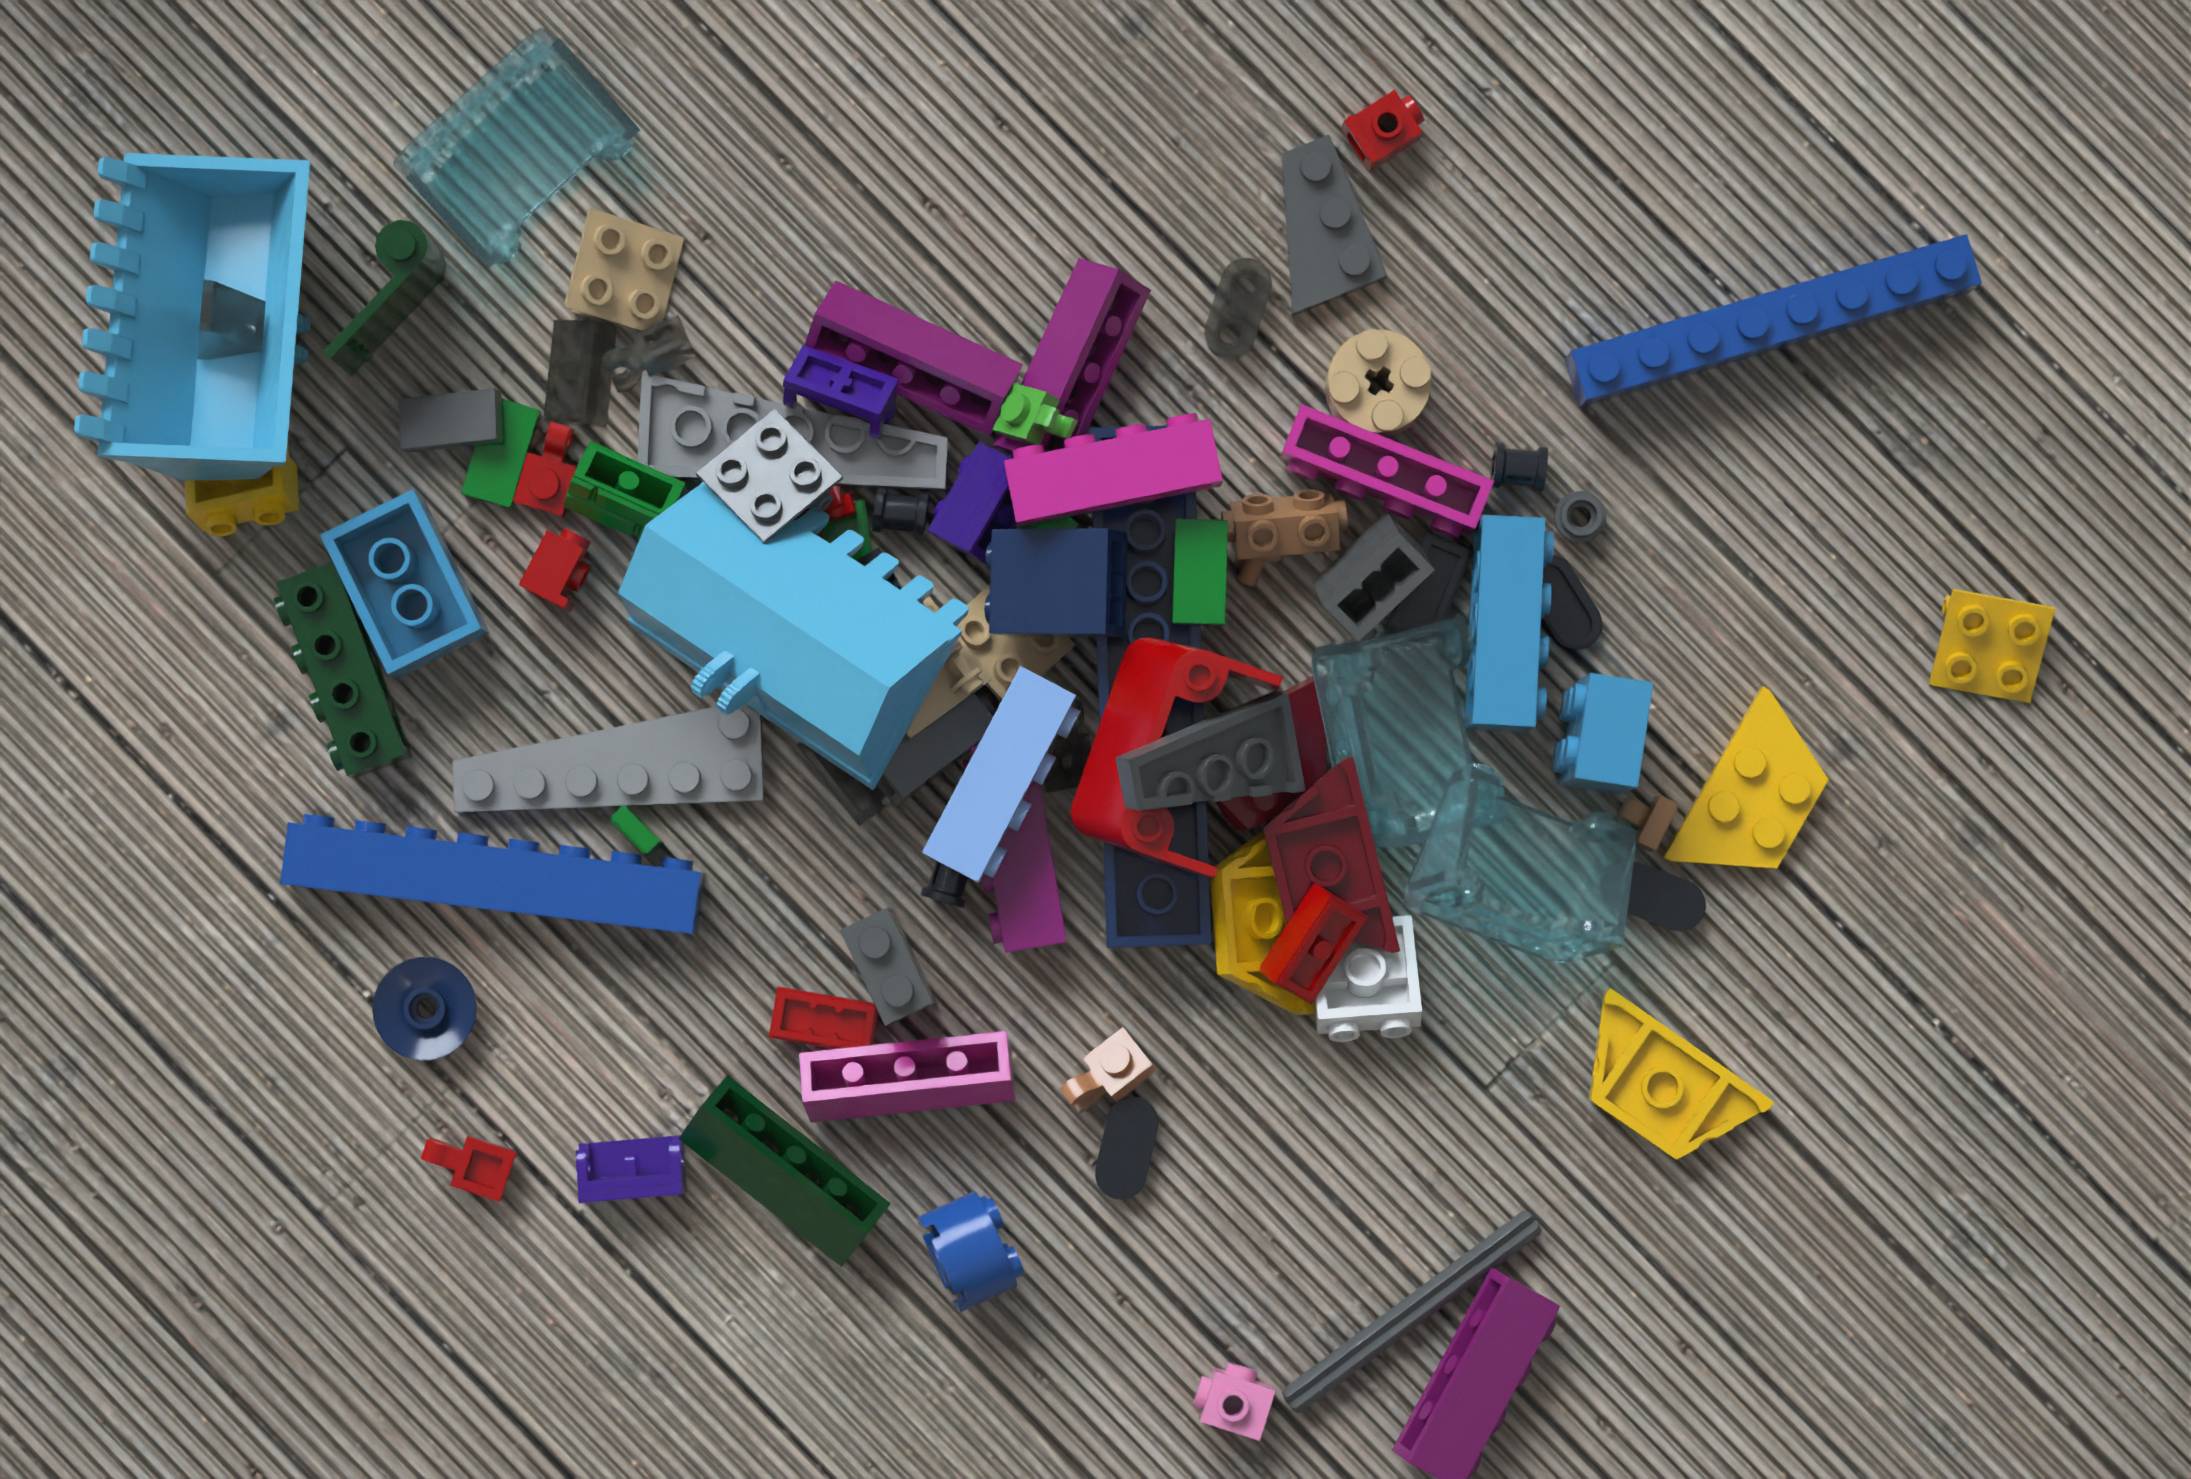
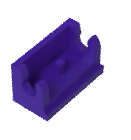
M803 345L783 380V405L794 409L797 395L864 418L870 421L869 436L880 440L883 424L890 425L895 415L899 379Z
M680 1135L578 1144L579 1150H576L578 1203L686 1193L684 1143L678 1139Z

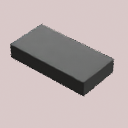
M492 388L399 399L400 449L409 453L503 442L501 391Z

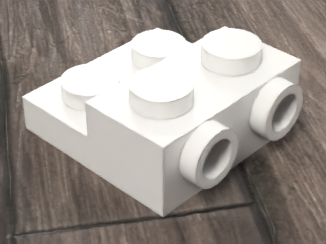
M1412 915L1392 917L1400 947L1399 952H1386L1383 949L1352 943L1314 1000L1317 1034L1328 1033L1331 1041L1347 1042L1357 1039L1360 1036V1031L1380 1029L1383 1037L1400 1038L1409 1035L1412 1032L1411 1027L1421 1026L1422 1006Z

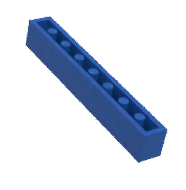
M1965 234L1574 349L1565 358V363L1578 406L1581 408L1961 296L1973 291L1982 284L1968 236Z
M304 814L303 824L288 822L280 884L697 934L705 873L693 871L694 861L663 857L662 867L641 865L642 855L616 851L611 852L610 861L590 859V848L560 845L559 855L540 853V842L509 839L508 849L488 846L489 836L458 833L457 842L436 840L438 830L409 826L406 827L405 836L385 834L386 824L360 820H355L354 830L334 828V817Z

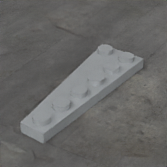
M642 374L637 462L675 479L701 480L696 475L697 471L775 409L843 476V479L836 484L837 486L878 488L880 486L893 489L946 491L948 437L883 424L882 437L879 440L869 436L870 422L858 418L805 409L797 405L792 409L784 406L782 403L758 399L750 395L730 393L706 388V386Z
M746 704L727 716L715 706L452 761L455 813L621 807L622 805L649 806L765 801L762 715Z

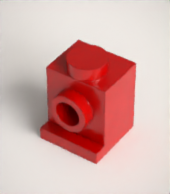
M1394 89L1356 115H1351L1345 119L1341 132L1369 173L1419 141L1423 133L1419 124L1424 122L1425 119L1411 96L1407 95L1401 99ZM1384 116H1389L1395 120L1397 128L1393 132H1383L1378 127V120Z
M566 528L562 530L560 536L546 530L518 585L571 613L575 603L568 599L567 596L571 589L576 592L581 589L590 572L591 564L587 563L586 560L590 554L587 550L591 541Z

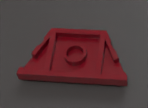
M1313 675L1283 691L1288 693L1306 790L1326 774L1328 679L1326 675ZM1278 792L1261 797H1234L1231 800L1214 803L1218 805L1221 814L1236 830H1249L1277 815L1303 792Z
M1353 755L1343 758L1263 826L1286 924L1313 884H1318L1368 916V919L1352 943L1395 953L1400 951L1354 757Z

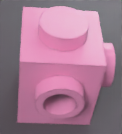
M1228 1362L1226 1371L1214 1367L1211 1379L1201 1377L1193 1406L1201 1409L1199 1414L1200 1422L1260 1441L1276 1390L1272 1385L1255 1380L1257 1371Z

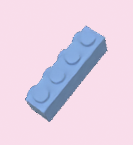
M1022 666L1019 667L922 851L923 854L980 883L984 874L991 878L995 876L1007 853L1006 849L999 846L1008 828L1018 832L1032 805L1024 800V797L1033 781L1040 785L1044 783L1056 760L1055 756L1048 753L1057 735L1067 739L1081 712L1072 707L1077 699L1075 694Z

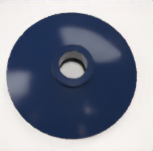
M416 957L397 964L385 974L375 991L372 1013L377 1032L385 1044L393 1051L413 1060H434L449 1055L466 1041L476 1020L477 1003L471 983L456 966L434 957ZM426 998L433 1000L437 1007L435 1015L429 1019L424 1018L419 1013V1004Z

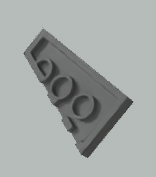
M1272 691L1115 757L1125 808L1138 811L1191 805L1193 802L1199 801L1217 802L1231 800L1234 797H1261L1278 792L1295 793L1306 791L1289 696L1286 692Z

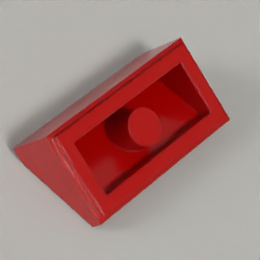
M1313 884L1261 963L1260 972L1276 985L1313 1004L1368 919V916L1318 884Z

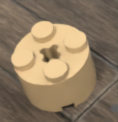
M1368 329L1347 340L1338 349L1329 366L1325 379V395L1331 414L1335 418L1386 438L1404 432L1416 421L1428 400L1431 389V368L1422 351L1407 337L1389 330ZM1378 375H1382L1387 379L1385 387L1390 392L1380 390L1375 396L1368 392L1370 382L1366 377L1375 379Z

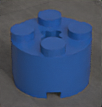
M973 1191L917 1217L918 1225L924 1228L930 1226L931 1232L922 1236L945 1289L952 1287L954 1294L959 1293L961 1296L952 1301L959 1313L1017 1287L1016 1278L1025 1275L1014 1247H1008L1006 1243L1002 1244L997 1233V1229L1004 1227V1223L992 1198L987 1199L986 1196L979 1197Z

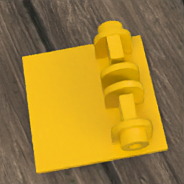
M1952 589L1951 596L1946 595L1943 601L1942 615L1945 616L1928 684L2030 703L2055 607Z

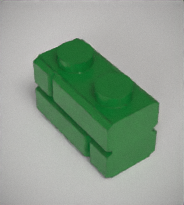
M590 441L571 479L563 507L628 536L634 535L639 540L647 523L680 500L685 483Z

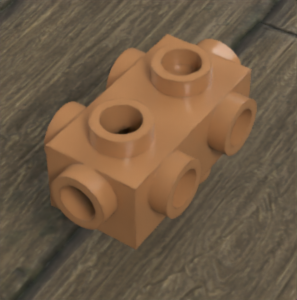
M1304 489L1297 491L1293 496L1275 498L1266 494H1252L1244 497L1242 501L1229 502L1230 511L1221 512V520H1228L1227 542H1232L1237 560L1244 559L1237 579L1249 586H1256L1266 560L1276 562L1282 560L1285 555L1340 550L1339 532L1348 530L1345 500L1334 501L1331 492L1323 493L1316 489Z

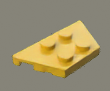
M1764 686L1759 689L1661 857L1668 862L1777 869L1829 779L1769 689Z
M1263 830L1215 866L1218 867L1215 878L1210 879L1217 975L1295 1015L1315 1014L1314 1002L1310 1004L1276 985L1259 970L1261 963L1287 925Z
M1607 988L1604 992L1589 1100L1671 1158L1677 1160L1699 1148L1700 1145L1713 1138H1718L1749 1118L1769 1110L1775 1103L1613 989Z

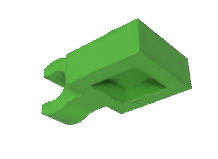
M1013 383L992 430L1006 438L1030 445H1040L1045 433L1062 439L1071 438L1078 421L1059 414L1060 410L1057 409V405L1060 400L1048 392Z

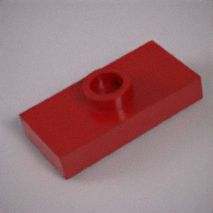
M777 986L768 1038L832 1049L869 1046L874 1043L879 1012L872 1002Z

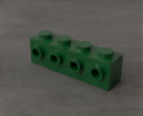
M333 561L276 582L281 595L274 598L275 606L285 627L292 625L298 641V644L292 646L293 656L301 674H310L316 691L309 694L310 702L320 723L327 721L333 740L327 742V748L336 770L344 769L346 776L358 778L412 758L410 746L370 637Z
M728 1075L700 1106L678 1138L841 1267L891 1204Z

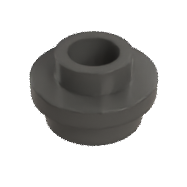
M1576 491L1566 495L1558 503L1554 513V521L1558 532L1565 539L1575 543H1585L1593 540L1602 532L1606 523V511L1602 502L1595 495L1585 491ZM1577 508L1585 510L1589 516L1588 524L1583 527L1575 526L1570 518L1572 510Z

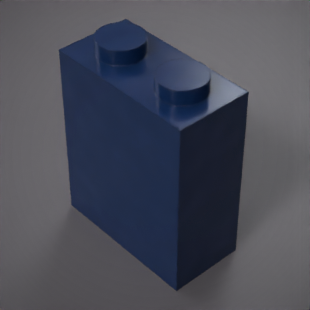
M1109 528L992 529V539L986 549V565L991 573L990 594L986 597L984 606L985 618L989 624V634L1009 637H1125L1126 532Z

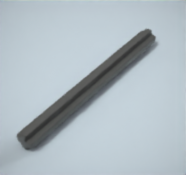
M1527 1210L1520 1212L1286 1386L1282 1391V1395L1291 1409L1296 1413H1301L1488 1274L1491 1267L1496 1268L1539 1236L1542 1229L1537 1220Z

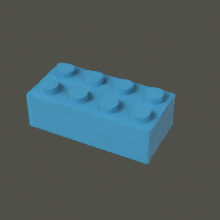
M1482 515L1473 531L1464 729L1526 733L1536 727V721L1545 717L1547 693L1546 687H1538V670H1541L1542 666H1547L1549 636L1540 635L1541 619H1544L1545 614L1550 613L1551 583H1543V567L1546 568L1547 562H1552L1554 550V532L1545 531L1546 518Z

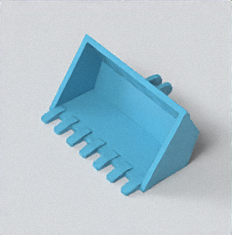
M138 153L124 154V161L110 157L99 159L98 176L122 187L120 204L105 199L95 202L94 218L99 222L118 228L116 246L102 242L91 245V262L113 270L114 276L112 289L99 285L88 286L86 303L90 307L110 313L109 332L95 328L85 329L83 331L82 346L86 350L106 356L105 375L90 371L81 372L79 374L78 389L82 393L102 399L101 418L85 414L76 416L74 432L77 436L98 442V456L110 460L128 462L183 481L259 479L273 467H281L286 463L294 364L298 365L308 362V351L304 347L295 344L296 334H306V332L310 331L311 320L298 314L310 170L309 160Z
M702 481L699 486L645 525L618 591V595L630 615L628 622L633 629L698 672L690 686L692 693L702 698L708 696L709 693H712L718 687H721L724 691L721 693L716 704L718 710L727 716L746 704L837 767L874 790L961 636L962 630L956 626L967 616L969 607L958 599H951L936 613L921 604L933 591L934 584L919 575L903 588L898 589L886 581L898 568L899 561L888 553H881L868 565L863 566L851 557L863 546L864 538L853 530H847L832 543H828L817 534L828 524L829 515L824 511L819 512L815 508L810 509L796 521L792 520L764 544Z

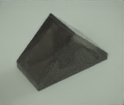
M204 280L197 359L211 360L261 352L266 301L219 282Z

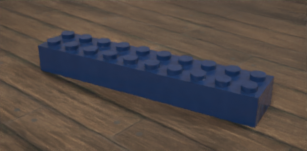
M1167 425L1146 426L1147 431L1168 427ZM1122 427L1090 428V434L1095 435L1096 442L1116 438L1115 430ZM1196 491L1092 512L1093 528H1109L1127 533L1125 637H1096L1099 724L1124 652L1132 642L1140 638L1152 637L1201 649V625L1172 624L1175 519H1197ZM1175 697L1161 738L1203 721V703H1194ZM1207 801L1193 802L1191 805L1166 807L1174 820V833L1168 851L1209 864ZM1103 842L1107 948L1211 944L1209 878Z

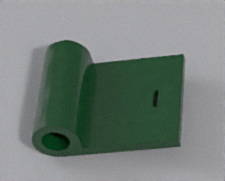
M393 221L381 229L375 243L377 257L394 277L323 351L326 356L351 376L365 362L367 363L371 360L373 353L435 289L445 275L446 262L444 255L424 231L411 221Z

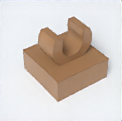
M1659 795L1653 798L1648 807L1629 797L1624 800L1616 817L1638 828L1631 843L1648 852L1656 851L1679 804Z

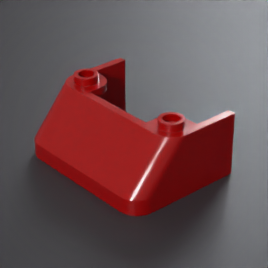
M1145 637L1132 642L1125 650L1071 806V818L1077 830L1089 838L1209 879H1214L1218 867L1168 851L1174 833V820L1166 807L1139 811L1125 808L1115 757L1161 739L1175 697L1194 703L1211 701L1222 691L1227 676L1271 691H1277L1283 676L1207 650L1157 638Z

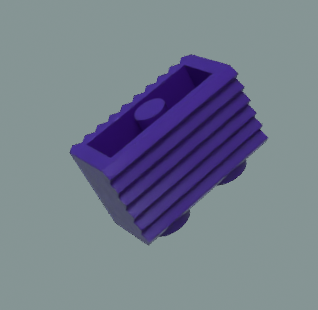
M978 442L972 454L965 457L961 462L958 478L947 497L936 505L933 512V521L927 531L948 546L986 565V549L992 539V529H1017L1004 466V460L1013 458Z

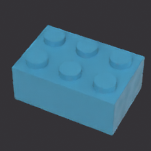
M414 489L320 534L388 675L398 679L490 634L424 497Z
M1589 673L1573 683V687H1569L1568 691H1563L1559 721L1567 722L1565 739L1562 738L1561 742L1556 741L1551 766L1552 772L1559 773L1558 785L1621 794L1638 788L1653 682Z

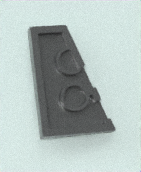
M1330 135L1282 153L1281 163L1287 229L1292 316H1295L1387 278V273Z

